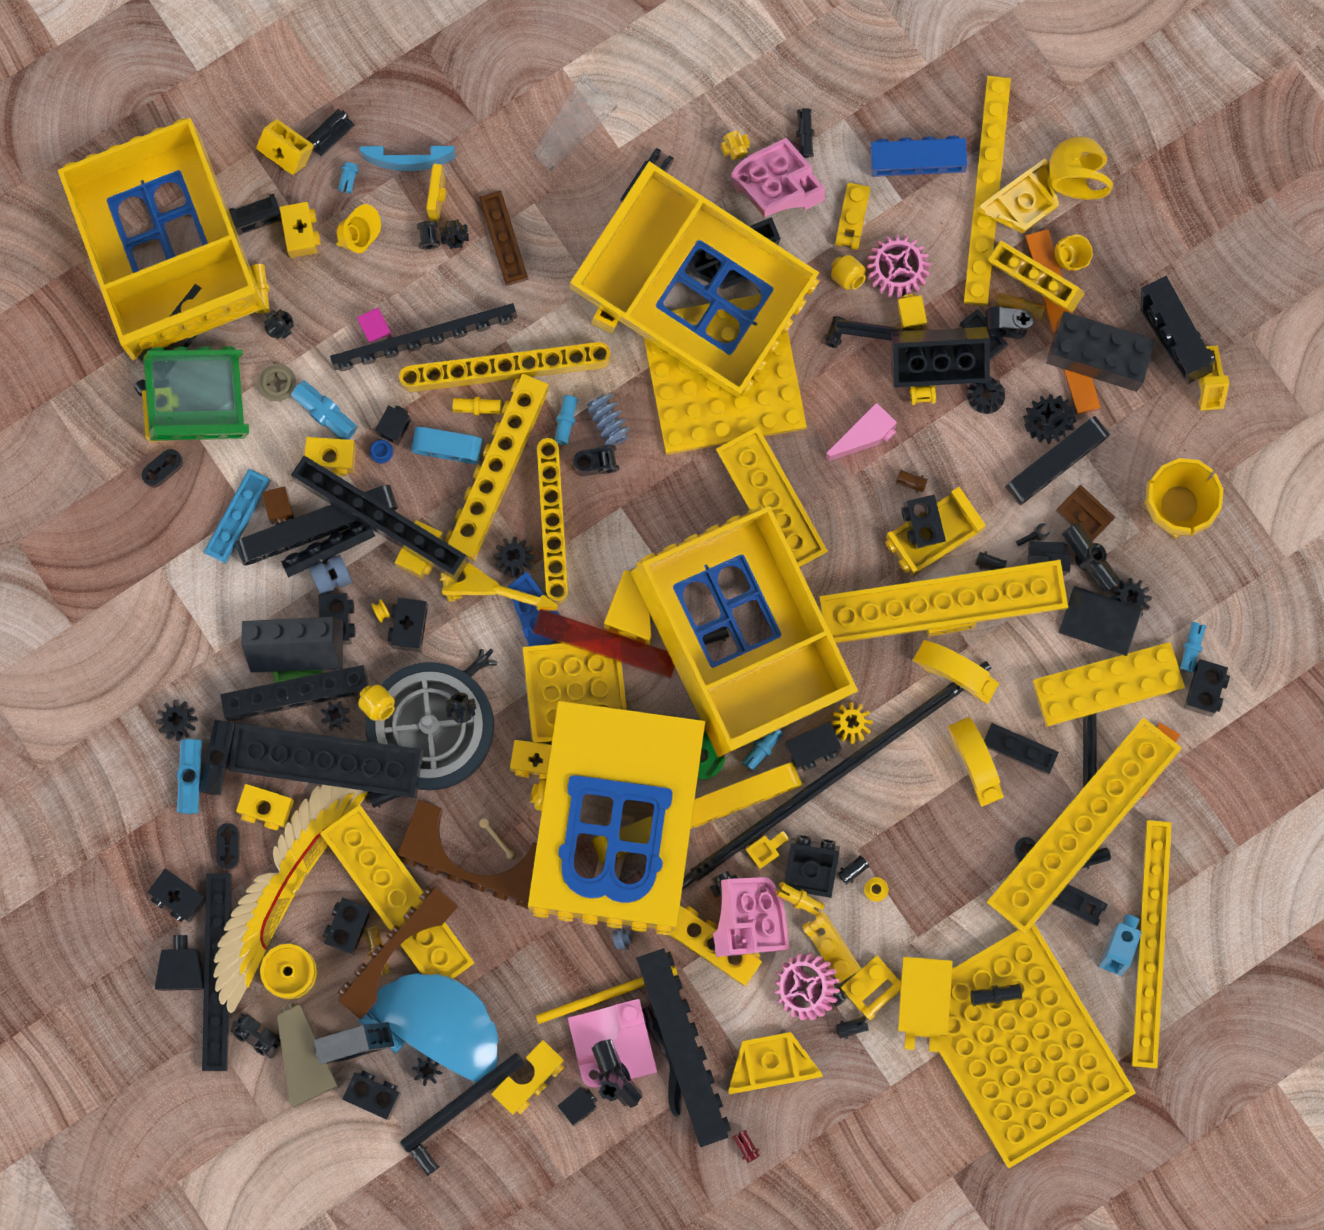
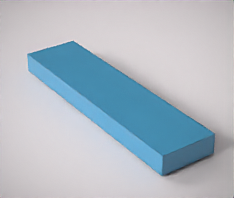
M248 469L204 550L206 555L224 564L227 563L236 547L235 542L242 536L263 497L262 492L266 491L271 482L269 478Z

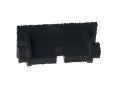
M338 108L306 138V140L314 145L313 149L321 157L355 126L344 110L341 111Z
M241 1014L237 1021L234 1020L231 1032L239 1041H246L252 1045L258 1054L272 1058L275 1048L278 1049L281 1045L280 1036L267 1027L261 1033L257 1032L261 1023L248 1014L246 1016Z

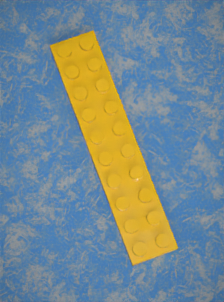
M1061 560L819 596L822 616L836 644L1068 609Z
M1143 717L990 897L987 904L1025 935L1179 754L1182 747Z

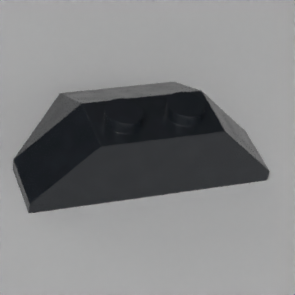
M772 217L749 226L779 245L781 238ZM698 249L688 263V266L693 276L710 283L721 267V262L703 249ZM730 270L719 288L724 290L748 279L735 270Z

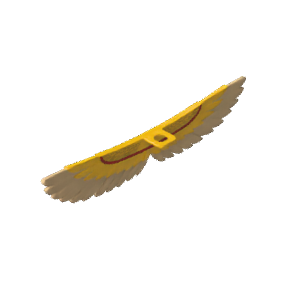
M321 785L320 788L316 786L310 800L307 801L305 798L300 804L299 813L297 810L294 812L291 824L289 822L286 824L285 838L281 834L278 840V848L274 846L273 849L274 862L279 872L266 873L254 879L256 883L250 885L246 890V893L250 894L245 895L238 901L240 906L233 910L231 913L233 918L224 927V931L228 932L218 943V947L221 948L214 959V962L218 963L213 975L214 978L218 977L215 991H220V1004L223 1005L227 1001L228 1012L233 1013L245 991L249 988L289 905L316 862L328 847L320 833L361 804L369 791Z

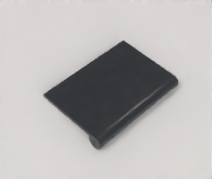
M1074 586L1059 633L1127 656L1143 609Z

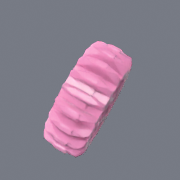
M897 234L894 241L887 236L885 238L886 244L879 240L877 242L878 248L872 247L871 253L873 255L867 257V261L871 264L866 265V270L871 272L868 274V279L874 280L872 286L875 288L881 285L879 293L883 294L885 290H888V297L891 298L893 292H896L897 298L900 299L902 292L911 294L912 289L917 293L920 289L918 285H925L926 281L924 278H928L930 274L926 269L930 268V263L926 262L929 255L927 253L921 254L924 247L919 246L916 248V239L909 243V237L906 235L903 241H901ZM896 250L903 251L900 255L887 254ZM910 255L916 261L917 273L912 271V267L907 263ZM880 260L884 262V266H886L889 269L888 276L886 278L880 271ZM903 260L902 268L899 267L898 270H895V272L893 273L894 266H897ZM897 278L910 279L903 283L894 282Z
M808 953L806 956L798 954L797 958L790 957L789 963L781 964L784 971L777 972L781 980H775L774 982L775 985H780V990H776L774 993L781 995V998L778 1000L779 1004L786 1003L783 1008L785 1012L791 1011V1016H799L800 1020H806L807 1018L815 1020L817 1015L819 1017L825 1015L824 1010L830 1011L832 1009L829 1002L836 1003L838 1001L833 996V993L840 992L838 988H834V984L839 983L840 980L833 979L832 976L837 971L835 969L828 970L831 964L829 961L823 962L822 956L815 957L813 953ZM803 967H811L819 975L811 977L808 972L804 971ZM793 978H794V979H795V985H794V987L792 988V981H793ZM807 982H812V983L809 984V986L807 987V991H802V990H804L805 987L807 986ZM822 985V993H821V996H820V995H819V988H820V986ZM803 996L806 1001H809L811 1006L805 1007L795 998Z

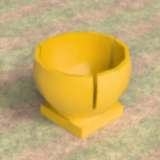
M1178 458L1158 467L1147 482L1146 499L1144 502L1154 524L1169 533L1174 539L1179 536H1192L1210 528L1222 511L1224 489L1217 473L1209 479L1210 475L1214 472L1212 468L1200 460Z

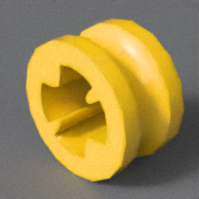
M382 599L379 600L378 604H371L380 623L383 622L384 618H391Z

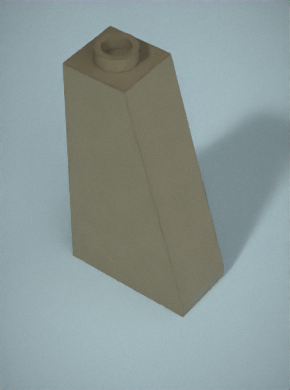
M292 1003L281 1009L282 1013L277 1015L289 1102L291 1107L296 1108L339 1087V1084L329 1063L319 1065L318 1058L315 1055L314 1040L317 1037L303 1007L301 1005L295 1006Z

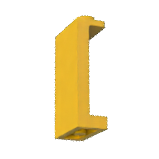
M957 487L951 491L950 495L937 502L946 542L914 550V546L909 544L907 538V531H910L908 522L886 534L887 540L885 544L892 554L896 552L900 558L898 563L905 573L909 572L913 577L985 530V523L960 487ZM923 511L922 513H920V514L917 515V516H918V517H923L924 514H925V511ZM921 528L919 532L921 539L928 541L931 537L930 531L927 528Z

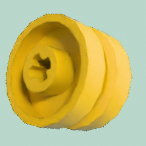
M282 944L272 948L265 955L260 967V974L265 988L273 995L286 1000L300 999L312 990L316 984L318 970L313 956L302 947L293 944ZM287 967L293 970L290 976L285 975Z

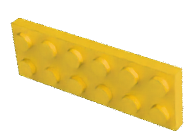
M758 426L716 449L748 509L751 510L757 506H761L762 509L768 506L771 507L799 568L828 553Z
M1171 642L1131 652L1127 656L1113 657L1032 680L1046 727L1185 688Z

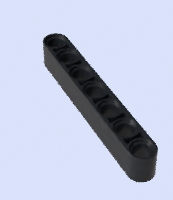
M383 485L365 492L392 510L398 509V504L390 485ZM329 505L237 540L235 546L242 565L247 566L348 529L359 521L333 505Z

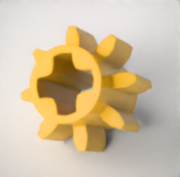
M733 131L723 137L724 142L721 143V149L725 157L730 155L732 160H737L748 154L747 149L750 148V141L747 134L741 136L739 131Z

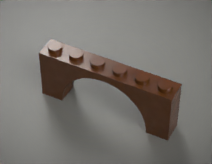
M418 800L397 854L402 858V863L415 867L416 863L425 866L424 871L437 876L439 872L447 874V879L452 882L461 884L463 880L471 883L470 888L483 893L487 889L494 892L493 897L506 901L507 898L517 901L515 905L529 910L528 902L537 843L533 842L524 858L505 872L495 875L469 873L456 866L443 849L440 838L442 808Z

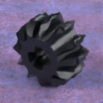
M513 537L512 543L509 544L505 538L503 539L505 547L501 545L496 546L500 553L493 554V558L500 560L495 566L497 569L503 567L502 575L505 576L510 570L511 578H515L516 571H519L521 576L524 574L523 567L531 570L532 565L528 561H534L535 557L529 554L533 551L532 546L525 547V539H522L517 544V537ZM518 553L519 560L514 559L511 562L509 555Z
M1129 578L1127 584L1121 580L1118 583L1119 587H1113L1112 592L1115 595L1110 598L1142 608L1145 611H1148L1150 608L1146 602L1151 601L1152 596L1144 595L1149 591V587L1141 589V580L1134 585L1133 578ZM1128 594H1130V597L1132 595L1135 596L1134 604H1132V601L1127 602Z
M173 700V707L165 703L164 707L167 711L158 710L157 712L163 717L156 720V724L163 725L158 731L161 734L166 733L168 740L174 736L178 742L181 740V734L188 739L190 735L187 730H196V727L191 725V723L198 721L196 716H191L194 714L195 709L193 707L188 708V703L185 701L182 702L180 707L178 700ZM178 715L182 722L178 721L179 725L176 726L172 719L176 720L175 716Z

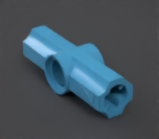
M305 380L294 388L291 397L308 410L309 415L321 426L329 428L340 439L348 440L355 434L358 426L343 414L326 395L322 396Z
M184 739L180 742V761L177 773V813L199 814L200 784L202 781V740ZM188 771H194L195 779L189 783L185 782L184 775Z

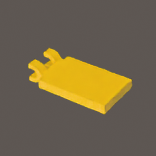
M903 957L898 1032H905L904 1050L914 1051L915 1036L930 1037L928 1052H940V1035H948L953 961Z

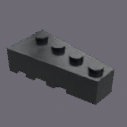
M1167 275L1142 287L1140 311L1187 385L1212 373L1215 357L1212 351L1207 349L1203 343L1201 334L1196 330Z

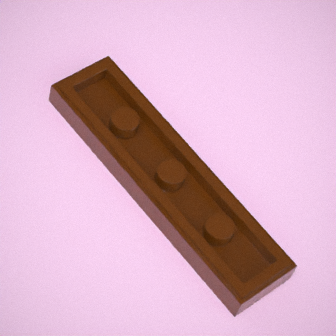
M502 191L480 196L479 200L505 285L509 286L528 280Z

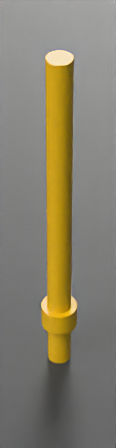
M675 965L671 966L673 975H678ZM643 977L537 1014L538 1024L644 987Z

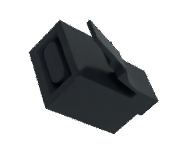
M1064 542L1029 543L1028 565L1061 560L1063 576L1070 573V555H1067V544Z

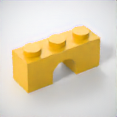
M544 1040L526 1057L535 1069L533 1079L529 1083L522 1085L517 1084L508 1076L492 1093L512 1115H515L517 1112L521 1115L530 1106L528 1100L534 1094L538 1097L547 1088L545 1082L551 1076L555 1079L565 1068L562 1066L565 1061Z

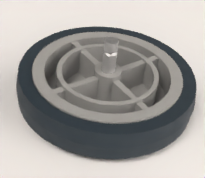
M425 662L402 668L381 684L394 697L395 709L392 715L383 721H373L366 716L367 742L423 749L419 790H441L455 786L469 778L481 766L492 744L494 716L487 695L471 676L447 664ZM456 693H466L469 699H475V716H472L471 720L466 723L455 722L453 716L447 717L446 701L450 700V697Z

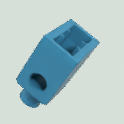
M1126 914L1123 922L1118 923L1113 929L1098 966L1099 968L1122 976L1130 967L1142 933L1136 929L1139 922L1137 917Z

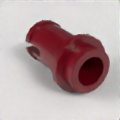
M746 1130L732 1137L743 1155L742 1160L750 1163L760 1157L758 1153L760 1151L759 1148H755Z

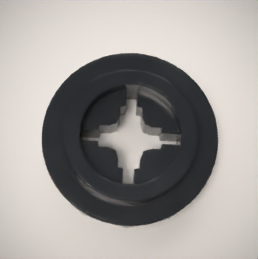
M990 376L989 383H971L967 391V399L975 411L982 414H991L1002 407L1005 401V388H1003L999 380ZM983 386L988 392H994L990 396L989 402L985 397H979L983 393Z

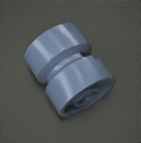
M340 554L328 559L326 565L321 562L309 568L320 594L333 592L335 586L342 588L353 583ZM335 569L338 578L332 580L328 572L329 570Z

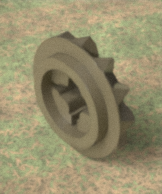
M274 364L262 371L259 376L258 386L265 398L271 402H282L291 397L297 380L290 368L285 365ZM276 374L280 381H284V384L280 386V392H278L275 386H271L272 383H275Z

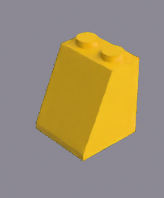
M631 568L630 571L624 569L604 621V629L607 633L650 648L652 644L650 613L630 573L634 569Z

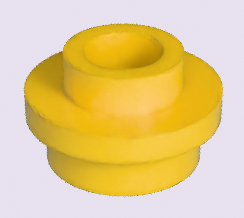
M871 878L864 886L865 896L870 901L880 902L888 895V885L882 878ZM872 886H880L881 892L879 894L873 893Z

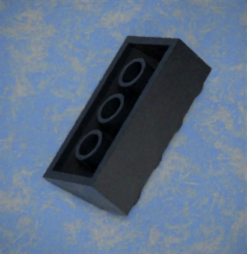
M334 617L242 621L241 646L250 672L343 669V621Z

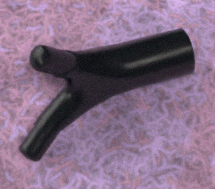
M480 649L477 659L463 672L472 677L484 667L497 666V661L488 660L494 652L493 649H489L485 654L484 650Z

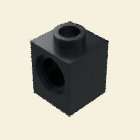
M388 405L375 429L377 436L399 446L411 423L408 411L397 405L395 408Z

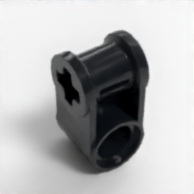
M995 306L986 310V327L990 337L1021 339L1026 335L1027 329L1032 326L1034 321L1032 314L1024 309Z
M607 445L596 449L579 451L573 458L574 472L579 476L586 477L619 471L620 467L617 465L615 458L616 446ZM581 459H586L590 462V466L581 468L577 462Z

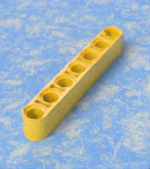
M545 438L537 446L545 584L547 597L557 605H560L568 598L560 453L557 442L551 438ZM547 446L555 449V452L550 456H545L542 453V450ZM547 470H554L556 472V476L553 479H546L543 474ZM555 493L558 498L555 502L548 503L545 500L546 495ZM555 516L559 519V523L556 526H549L546 523L547 519ZM551 540H558L561 546L556 550H551L548 548V543ZM554 563L562 566L561 572L557 574L550 572L549 568ZM554 587H561L564 593L560 597H554L551 595V590Z

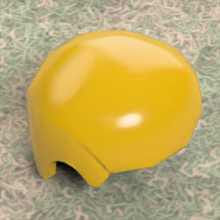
M1080 234L1062 238L1058 241L1054 250L1055 260L1058 265L1067 271H1077L1087 267L1093 257L1092 246L1089 240Z

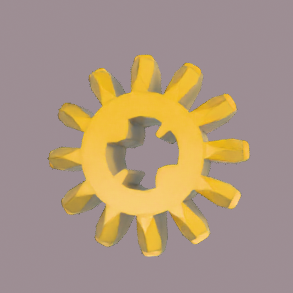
M849 702V710L844 705H840L841 713H833L834 718L838 720L832 721L831 725L839 727L834 731L836 736L843 733L842 742H845L847 736L850 737L851 744L855 743V736L862 742L864 736L861 732L870 734L871 730L866 726L872 725L873 721L864 719L870 715V712L867 710L861 713L862 704H859L857 710L853 709V702ZM851 718H855V724L858 726L856 728L855 726L853 728L847 727L848 722L846 719L850 721Z

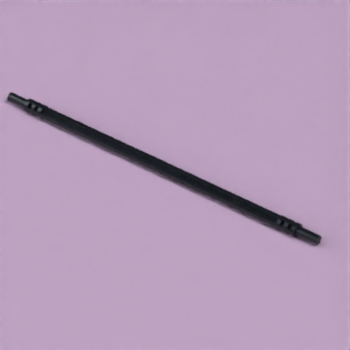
M987 661L979 665L986 671L992 669ZM954 682L948 684L943 690L711 856L705 858L704 861L698 863L697 866L691 868V872L684 876L682 890L694 881H700L701 878L714 871L722 863L951 699L957 697L961 692H964L965 689Z

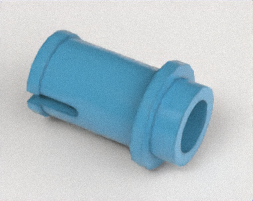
M344 162V165L340 168L342 174L337 188L338 191L343 192L345 183H347L345 193L352 194L355 176L359 173L358 165Z

